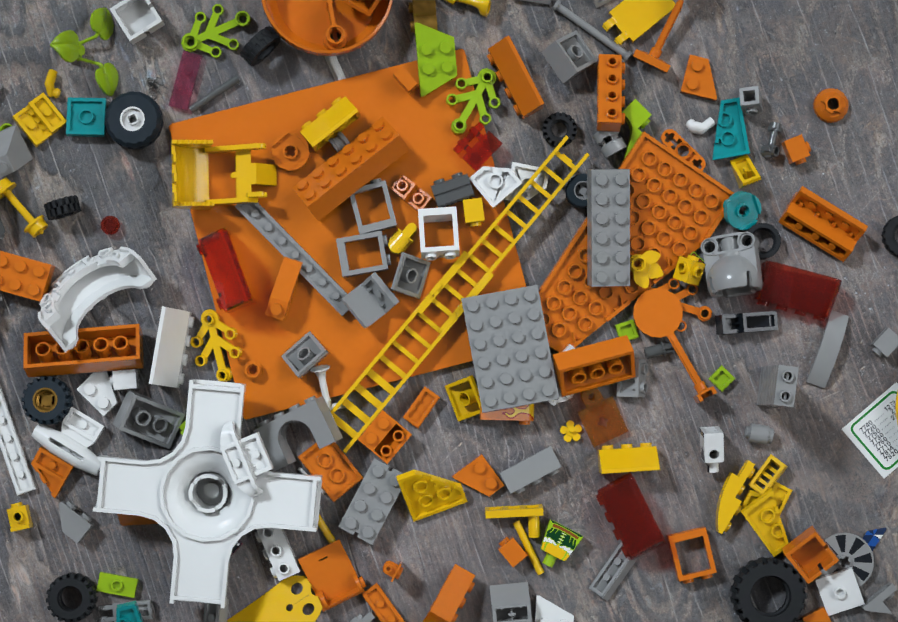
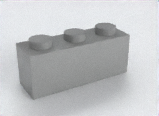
M548 446L499 474L510 494L514 492L517 495L526 490L524 486L530 483L534 486L543 481L541 477L547 474L551 477L560 472L558 468L562 466L551 446Z

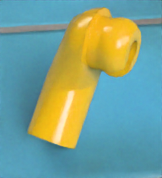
M53 69L48 70L44 84L47 95L50 98H59L61 91L59 88H55L54 85L58 72Z

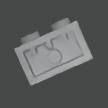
M635 359V378L617 382V397H645L648 390L646 383L648 364L646 359Z

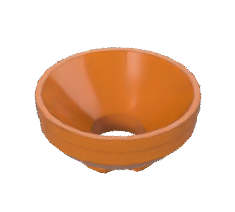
M834 88L821 91L815 97L813 103L816 116L826 123H835L843 119L849 107L845 94ZM829 99H836L838 101L837 109L832 110L828 107Z

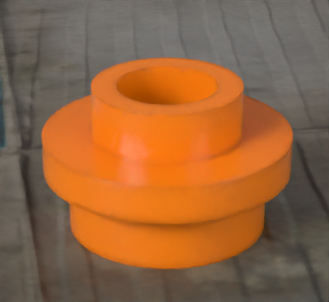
M249 361L243 368L244 375L250 380L258 379L263 372L261 364L257 361ZM251 367H256L257 371L255 374L250 373Z

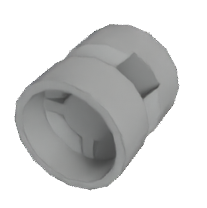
M598 131L593 135L596 143L602 146L601 151L606 159L627 147L623 138L618 137L619 132ZM611 136L613 140L607 143L606 139Z

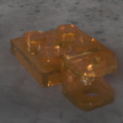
M597 388L580 392L585 409L577 413L593 447L628 432L612 396L603 399L601 392ZM589 394H594L592 398H588ZM600 417L608 419L606 426L598 425Z

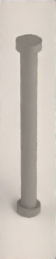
M557 0L552 7V10L559 11L617 54L622 55L625 62L633 53L630 50L629 52L563 6L560 0Z

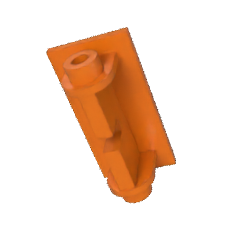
M386 561L383 565V572L392 577L391 582H393L394 578L398 580L403 571L401 561L399 565L392 561Z

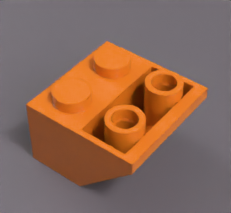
M382 410L358 440L388 464L412 434Z

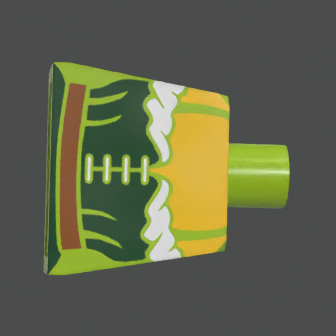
M549 519L540 546L541 550L547 552L542 563L552 568L557 558L566 561L583 536Z

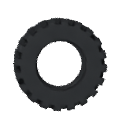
M761 557L747 562L746 566H742L739 569L740 572L733 578L734 583L730 588L732 592L730 599L735 613L743 622H794L796 619H800L802 616L800 613L806 607V585L802 581L800 573L793 566L776 558ZM763 577L779 579L786 589V598L783 605L772 613L759 611L751 601V589L755 582Z

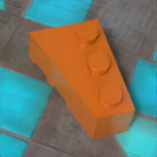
M455 564L422 622H455L458 614H456L457 609H462L467 600L464 598L466 592L470 593L475 585L472 582L475 575Z

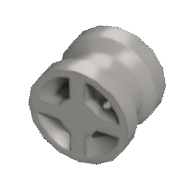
M341 131L337 133V137L328 140L337 152L350 143Z

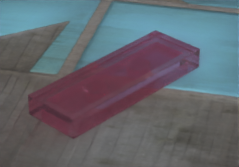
M183 50L169 102L170 107L188 111L202 55Z

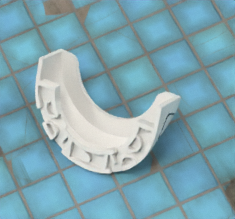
M110 247L100 250L98 255L92 258L88 255L73 264L51 284L52 290L44 294L40 301L41 310L38 312V319L64 352H67L76 346L79 339V325L94 305L119 290L127 288L147 289L157 278L142 257L130 248L120 247L118 250H113Z

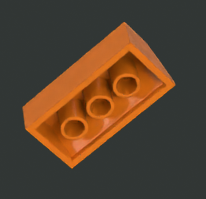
M506 36L488 48V55L486 57L491 66L495 65L497 69L495 74L499 82L503 81L505 84L504 92L508 99L512 98L515 104L513 109L516 115H521L522 119L543 109L544 101L510 36Z
M627 335L553 354L554 370L562 397L636 377L634 350Z

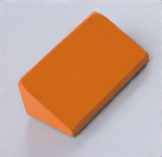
M117 514L122 526L158 524L156 521L142 516Z

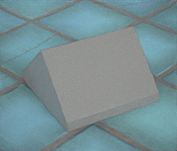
M402 252L391 290L420 299L431 262Z
M309 331L281 357L296 376L301 379L311 368L324 359L329 352Z

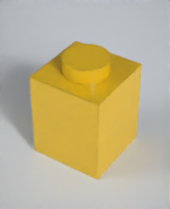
M482 197L463 200L465 224H470V227L481 226V222H485Z

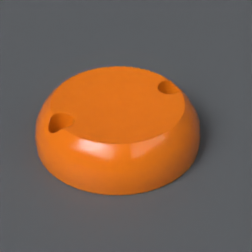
M261 0L267 20L275 32L289 45L312 55L339 56L361 48L376 36L389 16L393 0H380L370 17L340 0ZM337 33H339V34L341 35V38L339 39V41H338Z

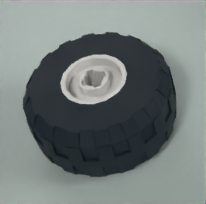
M131 91L118 95V97L111 101L105 113L107 132L118 145L124 148L135 150L152 145L160 136L163 128V114L159 105L150 96L141 92Z

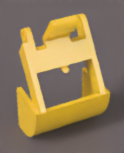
M171 140L173 208L209 210L215 205L258 203V198L267 197V192H252L251 185L277 186L276 165L251 163V150L266 149V143L210 147L213 144V140ZM235 152V172H232L230 177L236 178V198L209 200L208 154Z

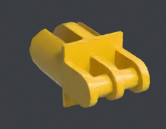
M409 223L403 231L398 228L388 241V247L392 253L401 254L413 243L411 237L417 231L416 224Z

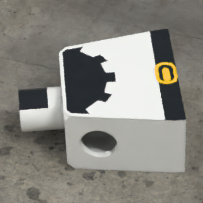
M719 426L699 427L701 459L704 463H707V472H719V463L724 462L723 431Z

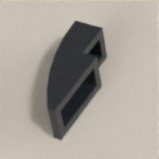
M777 311L715 316L717 335L779 330Z

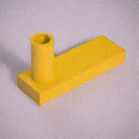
M542 504L485 507L486 519L528 517L529 538L540 537L539 516H544Z

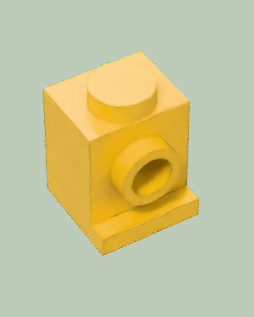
M22 502L10 504L11 508L6 509L10 531L14 532L33 527L29 505H23ZM16 513H19L21 515L20 520H16Z

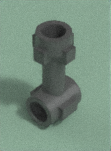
M770 122L767 130L770 133L768 145L761 147V155L767 159L777 157L780 154V148L776 145L777 135L782 132V124L777 122Z

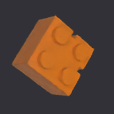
M813 525L782 548L784 555L808 584L822 574L818 566L819 563L827 571L839 561L835 552L824 541Z

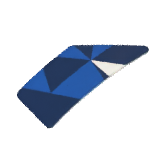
M886 528L867 531L862 538L867 542L872 551L882 538Z

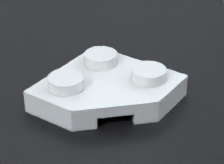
M512 162L511 169L523 184L505 200L512 201L539 167ZM542 170L534 181L543 189H546L549 175ZM529 185L522 196L526 200H530L540 192Z
M483 166L469 178L493 208L523 184L510 168Z

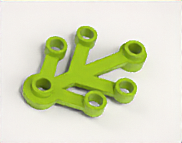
M215 4L212 7L213 13L206 31L199 35L201 24L206 22L207 17L205 13L197 12L191 32L185 34L181 39L183 49L187 52H194L198 49L211 54L215 59L220 58L222 51L218 46L211 47L202 43L210 39L228 46L232 51H236L239 48V42L234 38L229 39L219 34L237 26H248L251 18L246 11H239L235 15V19L216 27L219 17L224 13V8L220 4ZM220 7L222 10L220 13H215V8ZM199 15L204 16V19L202 21L197 20V17ZM241 17L247 18L245 23L240 22ZM194 40V45L189 46L188 41ZM233 41L237 43L235 48L230 47V43ZM218 49L219 54L213 55V50Z
M484 68L479 71L476 77L468 79L458 78L456 80L455 87L458 90H464L466 86L476 84L478 86L475 91L459 95L449 94L447 96L446 103L449 106H455L457 103L469 100L460 118L455 119L451 124V131L454 134L461 135L465 132L467 128L466 121L475 105H477L480 115V124L488 125L490 123L491 116L486 111L482 93L486 88L489 97L488 106L491 109L499 107L500 99L496 97L493 87L496 81V74L493 70ZM484 75H489L490 80H485ZM459 81L464 82L463 87H460L458 85ZM453 97L455 102L450 103L448 99ZM496 100L497 106H493L491 101ZM486 116L488 122L482 121V117ZM456 123H461L463 128L458 129Z

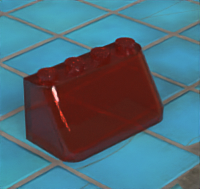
M773 261L763 262L761 268L762 290L756 291L753 300L758 301V305L766 307L769 304L775 305L777 310L787 312V309L794 310L796 315L806 317V314L813 316L814 320L822 322L825 319H829L842 280Z
M631 472L597 490L598 494L595 496L600 506L604 504L607 510L604 513L609 523L613 522L615 529L612 531L617 541L621 539L624 545L621 549L626 558L630 557L631 560H634L667 544Z

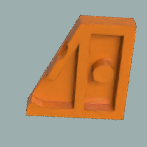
M689 55L680 90L681 93L713 101L717 100L709 59Z
M42 446L31 462L34 470L39 473L42 482L51 491L52 497L56 498L74 466L55 456Z
M482 454L452 476L459 482L488 497L504 486Z

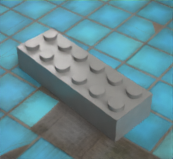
M587 169V285L591 287L630 286V169Z

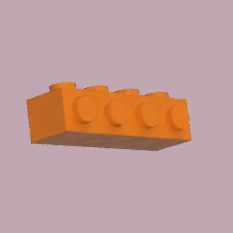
M599 54L597 131L620 132L621 125L625 124V113H622V108L625 107V96H622V91L625 90V79H622V74H625V62H622V55Z

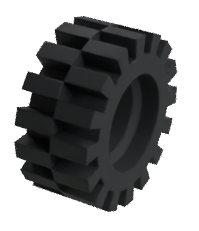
M565 112L552 113L543 123V137L551 146L557 147L567 135L569 139L562 147L567 146L574 140L577 133L575 120ZM563 123L567 127V133L563 137L555 136L552 132L554 124Z
M76 195L66 196L44 204L48 220L65 218L82 211Z

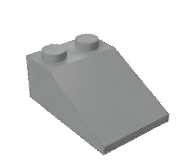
M128 389L113 425L118 430L170 449L185 414Z

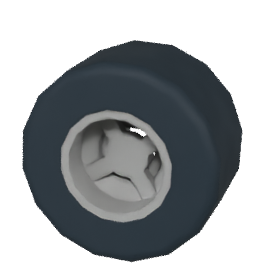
M585 173L572 177L565 189L568 202L575 208H587V174Z

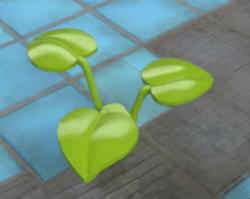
M103 7L94 10L90 17V25L92 30L96 32L95 35L79 41L77 34L73 30H66L57 35L50 43V46L68 63H72L77 59V61L99 66L95 71L96 82L100 89L107 96L111 97L116 90L119 78L115 66L111 63L103 65L100 62L82 58L85 54V48L82 44L96 39L98 36L102 40H108L113 34V18L109 10Z

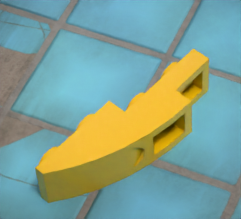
M749 460L744 462L737 475L729 472L721 489L715 521L716 532L720 534L729 530L732 525L730 520L733 515L737 516L742 508L740 505L742 501L737 499L736 495H741L745 489L744 482L747 478L750 479L755 472L753 468L755 464Z

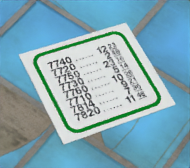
M897 382L842 428L843 432L883 478H886L898 467V425L895 417Z

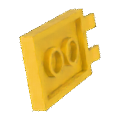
M623 0L608 13L611 18L604 22L602 27L606 32L615 25L622 33L614 40L619 46L627 39H630L633 43L672 11L675 2L673 0Z

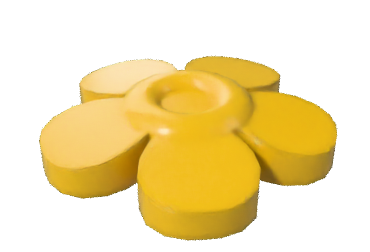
M569 420L566 422V426L560 428V433L566 434L563 437L564 441L570 442L571 439L573 441L580 439V434L578 433L582 431V427L579 424L574 426V422Z

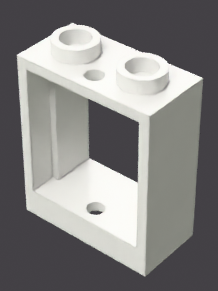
M456 206L418 209L421 259L432 261L437 258L454 259L460 256ZM453 222L454 246L425 247L424 223Z

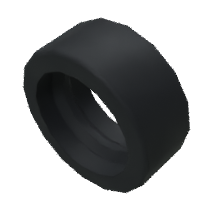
M758 223L746 232L754 234L759 230H765L771 234L773 238L772 248L765 253L759 252L760 260H765L778 252L781 245V236L773 225ZM751 238L745 241V246L751 245Z

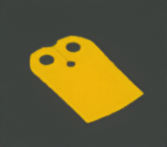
M290 576L227 621L316 622L321 613L322 605L318 596L312 594V585L305 576ZM295 583H300L303 586L299 594H293L291 591V587ZM308 603L313 604V613L305 615L303 613L304 605ZM289 604L293 605V609L291 611L286 610V607Z

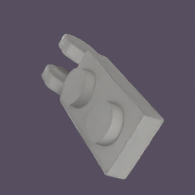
M152 599L136 601L142 619H153ZM127 602L98 606V610L101 611L113 609V616H102L99 618V622H116L117 605Z

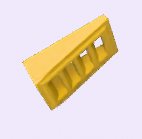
M770 454L748 485L762 495L775 484L788 466ZM773 462L780 468L776 470L771 466V463ZM767 468L775 473L773 477L766 472ZM762 474L770 479L768 483L761 478ZM757 480L765 485L764 489L756 484Z

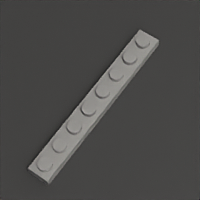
M259 203L237 204L235 206L284 257L303 262L300 274L341 316H344L349 311L342 302V298L347 293Z

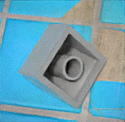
M577 30L554 41L541 52L563 84L598 62Z

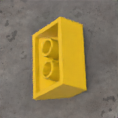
M346 96L335 99L331 103L333 105L328 110L323 109L316 115L317 119L313 122L308 121L301 127L303 129L300 131L301 135L315 152L360 117L359 111Z
M652 442L640 443V447H633L632 444H621V448L613 449V445H604L602 449L597 450L599 473L601 474L660 470L657 446H652Z

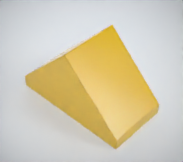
M748 155L730 160L739 189L761 180V176Z

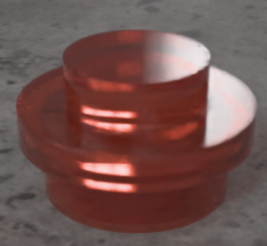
M106 216L101 221V229L105 234H116L120 229V222L114 216Z

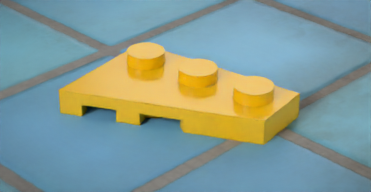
M771 488L740 510V512L772 556L775 557L782 552V548L789 542L780 518L775 495Z

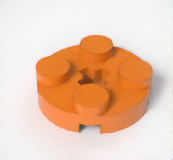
M284 133L273 142L272 158L279 168L289 172L296 171L308 162L310 157L309 145L301 135ZM288 147L296 149L293 157L291 155L286 156V149Z

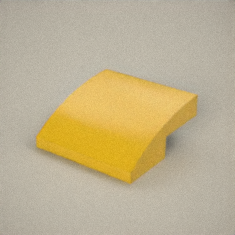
M44 92L12 116V119L35 147L41 145L66 124V119Z

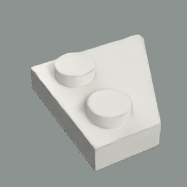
M107 371L93 372L77 388L103 416H106L118 403L113 387L110 386Z
M536 595L535 622H574V615L544 599L542 596Z

